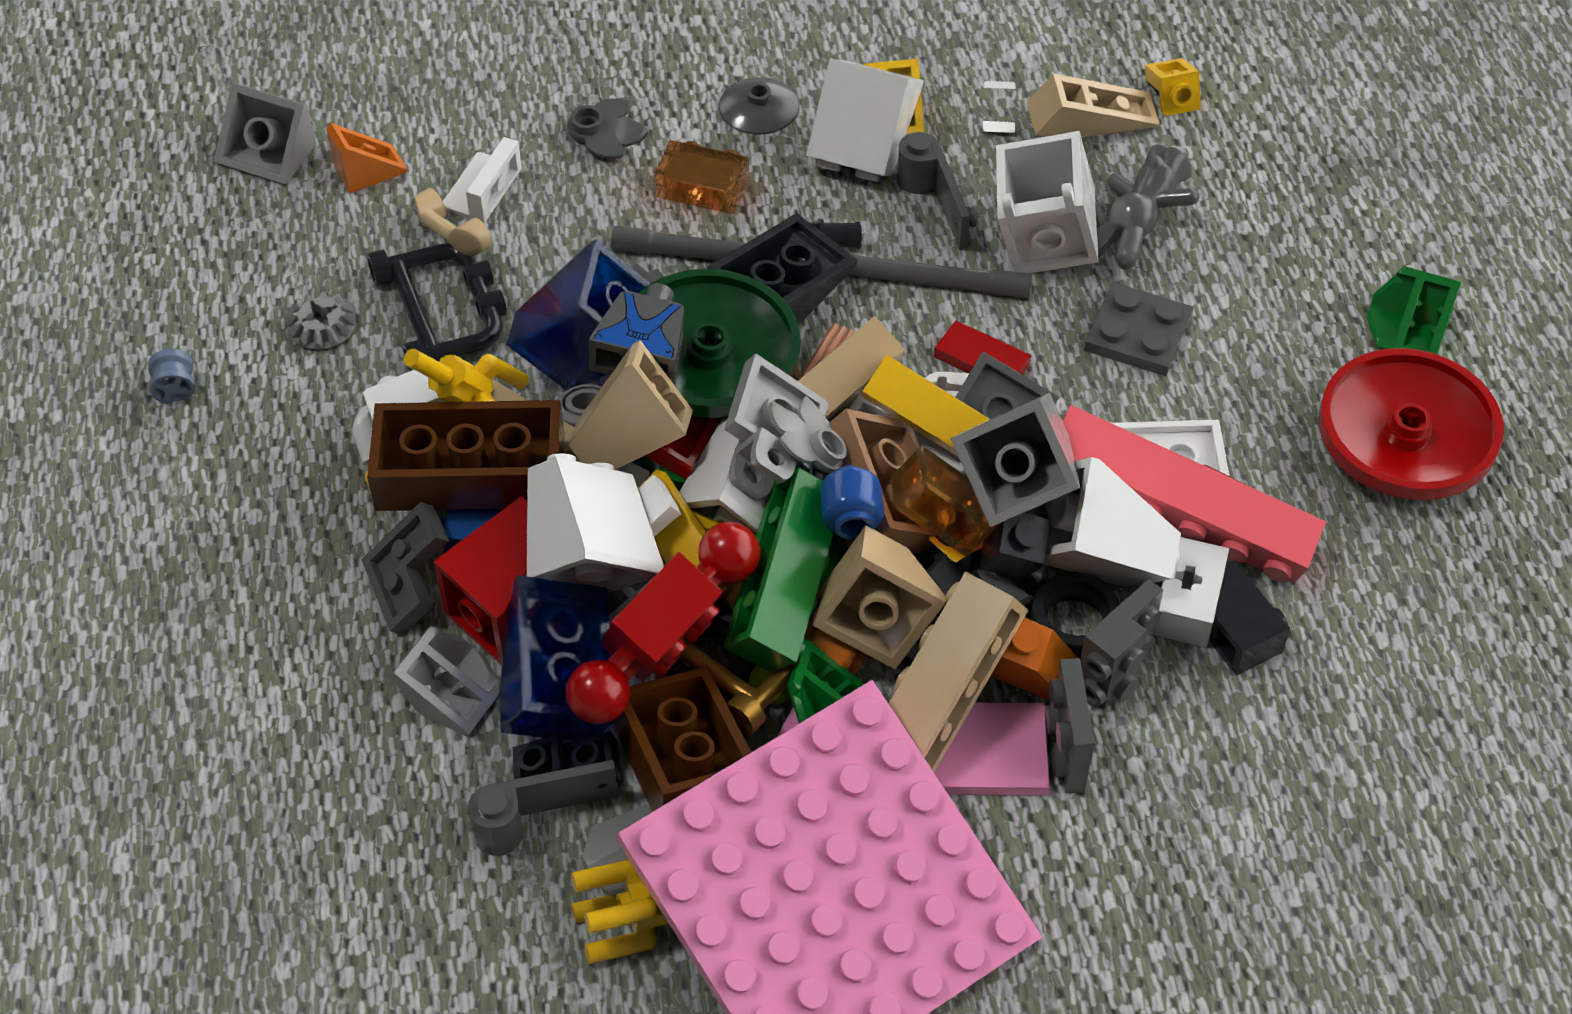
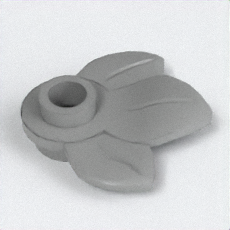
M808 396L801 400L797 413L785 409L775 401L769 403L770 421L775 430L782 434L779 442L792 457L803 463H808L816 470L826 473H832L842 466L843 459L847 455L846 445L842 438L832 430L826 417Z

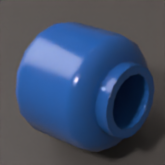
M852 465L843 466L830 473L821 482L819 495L822 520L826 528L845 539H856L865 525L875 529L882 522L884 515L882 487L878 477L869 470Z

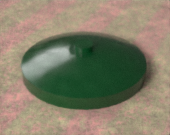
M718 269L682 271L651 283H660L668 286L674 293L673 302L680 303L684 307L683 339L675 387L693 409L692 416L704 418L728 417L744 364L755 353L793 378L800 354L801 337L799 325L789 305L770 287L749 276ZM650 285L641 290L639 294L645 295Z

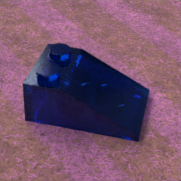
M517 575L514 578L499 684L501 733L541 738L557 734L562 740L574 741L603 733L615 722L613 720L605 724L587 723L572 712L566 699L568 679L577 667L592 660L607 661L611 657V654L601 645L610 626L607 588Z

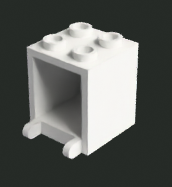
M1080 131L996 145L997 215L1014 272L1036 273L1099 262L1095 188Z

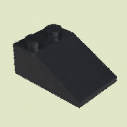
M796 213L707 266V269L740 273L767 285L785 300L793 311L798 325H800L856 267L858 259Z

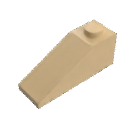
M1055 73L1027 101L1035 135L1046 137L1080 131L1081 137L1157 128L1160 125L1150 92Z

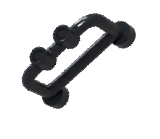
M451 243L437 244L387 257L384 249L367 253L368 267L375 286L391 283L394 280L418 339L403 344L404 356L408 350L416 349L436 361H440V358L446 355L461 356L483 350L499 339L503 328L501 315L507 314V308L502 291L499 289L490 292L487 287L494 284L493 273L488 260L477 262L474 256H467L458 252ZM443 260L456 261L462 269L464 282L468 291L471 290L481 321H484L485 328L476 334L438 343L408 269Z

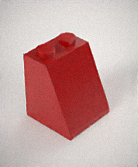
M522 496L434 561L444 613L504 669L513 664L542 610L538 582L527 580V501Z

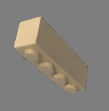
M966 571L961 580L953 584L948 590L943 611L936 623L930 625L923 633L919 644L920 650L910 667H906L899 674L895 683V693L888 703L933 772L939 766L1028 612L1015 597Z

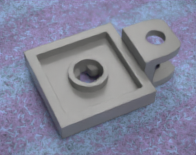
M755 353L744 364L724 430L742 441L735 448L730 463V482L754 499L761 500L770 493L775 480L777 483L785 482L792 476L794 470L798 468L806 472L811 470V466L808 463H803L792 457L780 444L779 438L782 434L775 430L770 421L769 403L775 401L785 409L797 413L801 400L808 396L826 417L829 402ZM746 470L754 473L757 479L756 483L748 479Z

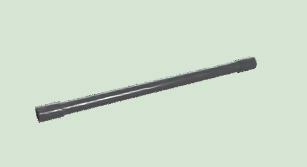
M614 226L611 237L612 251L646 255L656 253L716 261L746 244L735 241L657 233L649 229ZM856 255L852 256L858 259L857 265L847 275L982 291L992 295L1029 299L1032 274L1004 270L986 271Z

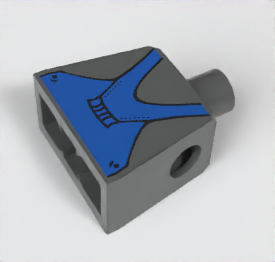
M654 283L648 287L645 295L631 291L621 292L589 339V370L611 375L632 344L641 340L676 386L683 339L684 307L680 303L673 302V291L664 284Z

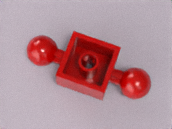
M722 522L714 525L701 538L698 547L700 563L697 566L693 565L678 551L616 616L601 642V645L612 656L607 661L592 660L583 663L573 671L568 679L566 686L567 703L578 718L591 724H605L615 720L627 707L630 698L628 681L633 676L637 677L642 683L653 673L662 678L687 647L683 641L687 638L693 644L712 624V620L720 612L715 603L723 591L718 586L721 583L735 584L742 582L750 577L758 566L760 546L756 536L749 528L736 522Z

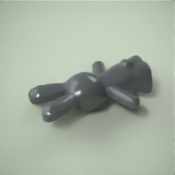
M1159 144L1151 146L1145 163L1138 172L1135 184L1117 173L1109 176V187L1120 194L1121 197L1116 199L1111 206L1108 220L1097 228L1098 258L1121 235L1115 251V258L1121 269H1130L1137 262L1143 237L1151 233L1157 223L1158 208L1187 206L1198 202L1199 193L1197 190L1191 188L1176 190L1182 181L1184 182L1191 177V165L1181 150L1175 147L1167 148Z

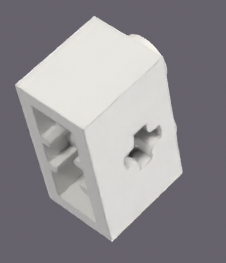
M1180 537L1178 547L1180 561L1177 569L1174 571L1173 579L1163 581L1162 583L1163 595L1159 608L1162 616L1155 626L1154 635L1207 647L1229 548Z

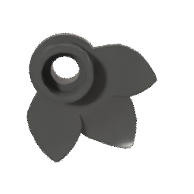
M616 98L604 99L595 106L584 105L576 108L567 123L568 133L573 139L585 142L590 153L604 159L621 158L623 156V147L641 142L648 135V129L642 124L626 117L629 109V100Z

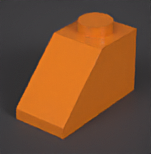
M1024 617L991 676L1050 701L1049 681L1050 679H1057L1060 659H1074L1078 657L1053 629Z

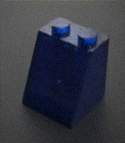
M595 239L586 245L515 312L506 345L566 391L578 385L589 384L607 375L589 370V339L621 292L631 291L639 293L651 283Z

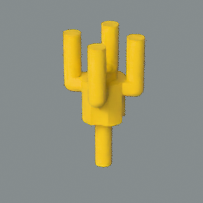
M416 349L408 350L404 356V364L429 377V389L435 391L438 398L445 402L496 401L491 396L493 390L492 379L494 377L518 390L525 388L529 381L526 373L492 354L483 355L475 366L456 355H446L440 358L438 362Z
M629 859L571 872V881L575 893L624 882L623 892L616 894V897L609 894L571 903V911L575 923L585 921L589 934L631 924L633 933L584 944L588 964L648 951L655 947L657 943L655 927L669 923Z

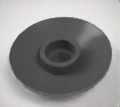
M753 77L740 80L728 87L721 96L719 109L722 118L734 129L748 134L759 135L774 133L787 127L797 116L799 102L794 91L783 82L771 78Z

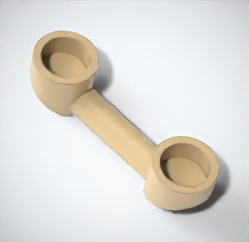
M427 188L415 195V205L422 227H428L445 238L458 252L467 256H476L492 247L490 233L480 219L474 217L456 227L444 219L447 215L446 207L439 194L433 188Z

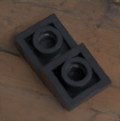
M611 731L564 743L556 734L512 747L514 779L613 760L616 781L621 782L618 739Z

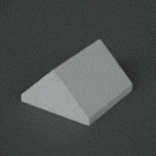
M232 83L213 162L287 184L316 145L308 105L241 84Z

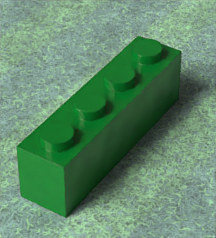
M801 468L794 470L792 476L783 483L774 481L756 535L760 546V560L753 574L742 582L723 648L768 672L797 663L798 658L802 655L806 646L804 636L808 621L818 603L816 593L821 575L825 572L830 561L828 551L834 532L826 528L821 516L819 492L822 480Z

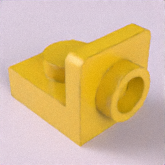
M1183 58L1145 65V80L1159 91L1160 111L1163 115L1168 116L1200 109L1199 71Z

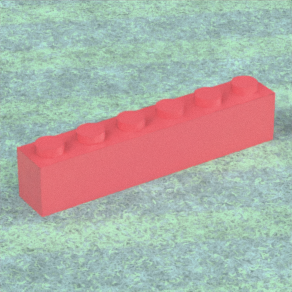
M1073 405L1069 406L1062 421L1069 434L1074 461L1089 457L1100 459L1181 533V537L1229 548L1227 559L1235 560L1239 563H1248L1263 570V573L1268 578L1278 582L1289 581L1295 583L1309 568L1326 521Z

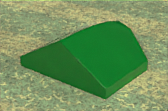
M1407 266L1399 269L1396 275L1374 293L1366 316L1376 346L1382 349H1416L1438 355L1452 316L1461 282Z
M806 639L805 649L798 658L797 663H794L787 686L798 723L800 724L865 683Z

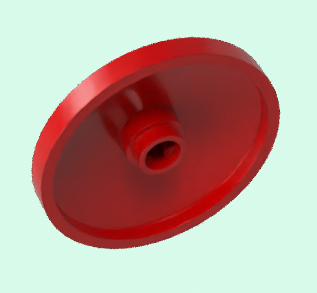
M1392 348L1376 350L1347 362L1328 382L1319 409V430L1322 440L1332 458L1346 473L1376 491L1412 500L1446 498L1464 492L1476 485L1494 465L1504 435V424L1499 405L1490 390L1478 377L1448 358L1416 349Z

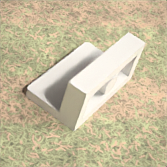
M503 137L492 155L477 152L443 200L446 211L470 219L476 217L485 223L522 169L519 142Z

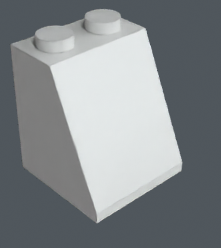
M830 58L806 156L817 158L816 166L840 172L841 165L855 168L856 177L879 182L880 175L891 176L898 160L900 140L907 134L924 80L850 61Z
M723 417L679 493L691 510L721 523H740L749 528L756 536L768 495L761 500H756L730 482V463L735 448L742 441L724 430L728 417ZM811 467V470L808 472V473H810L811 475H812L813 467ZM746 470L748 479L756 483L757 479L754 473Z
M564 453L549 455L547 461L528 468L527 580L607 594L654 578L663 568V562L633 474L616 471L614 466L609 463L586 464L577 462L575 456Z
M1089 457L1075 461L1080 488L1043 504L1050 518L1045 565L1069 572L1093 575L1103 582L1123 587L1140 585L1148 579L1152 582L1172 580L1174 571L1177 569L1180 561L1178 547L1181 533L1100 459Z

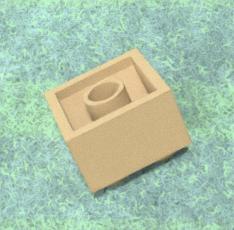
M865 525L817 592L818 603L813 614L812 625L896 669L944 606L946 595L907 547Z

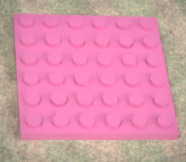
M873 680L620 831L615 837L725 1014H928L1042 938V935Z

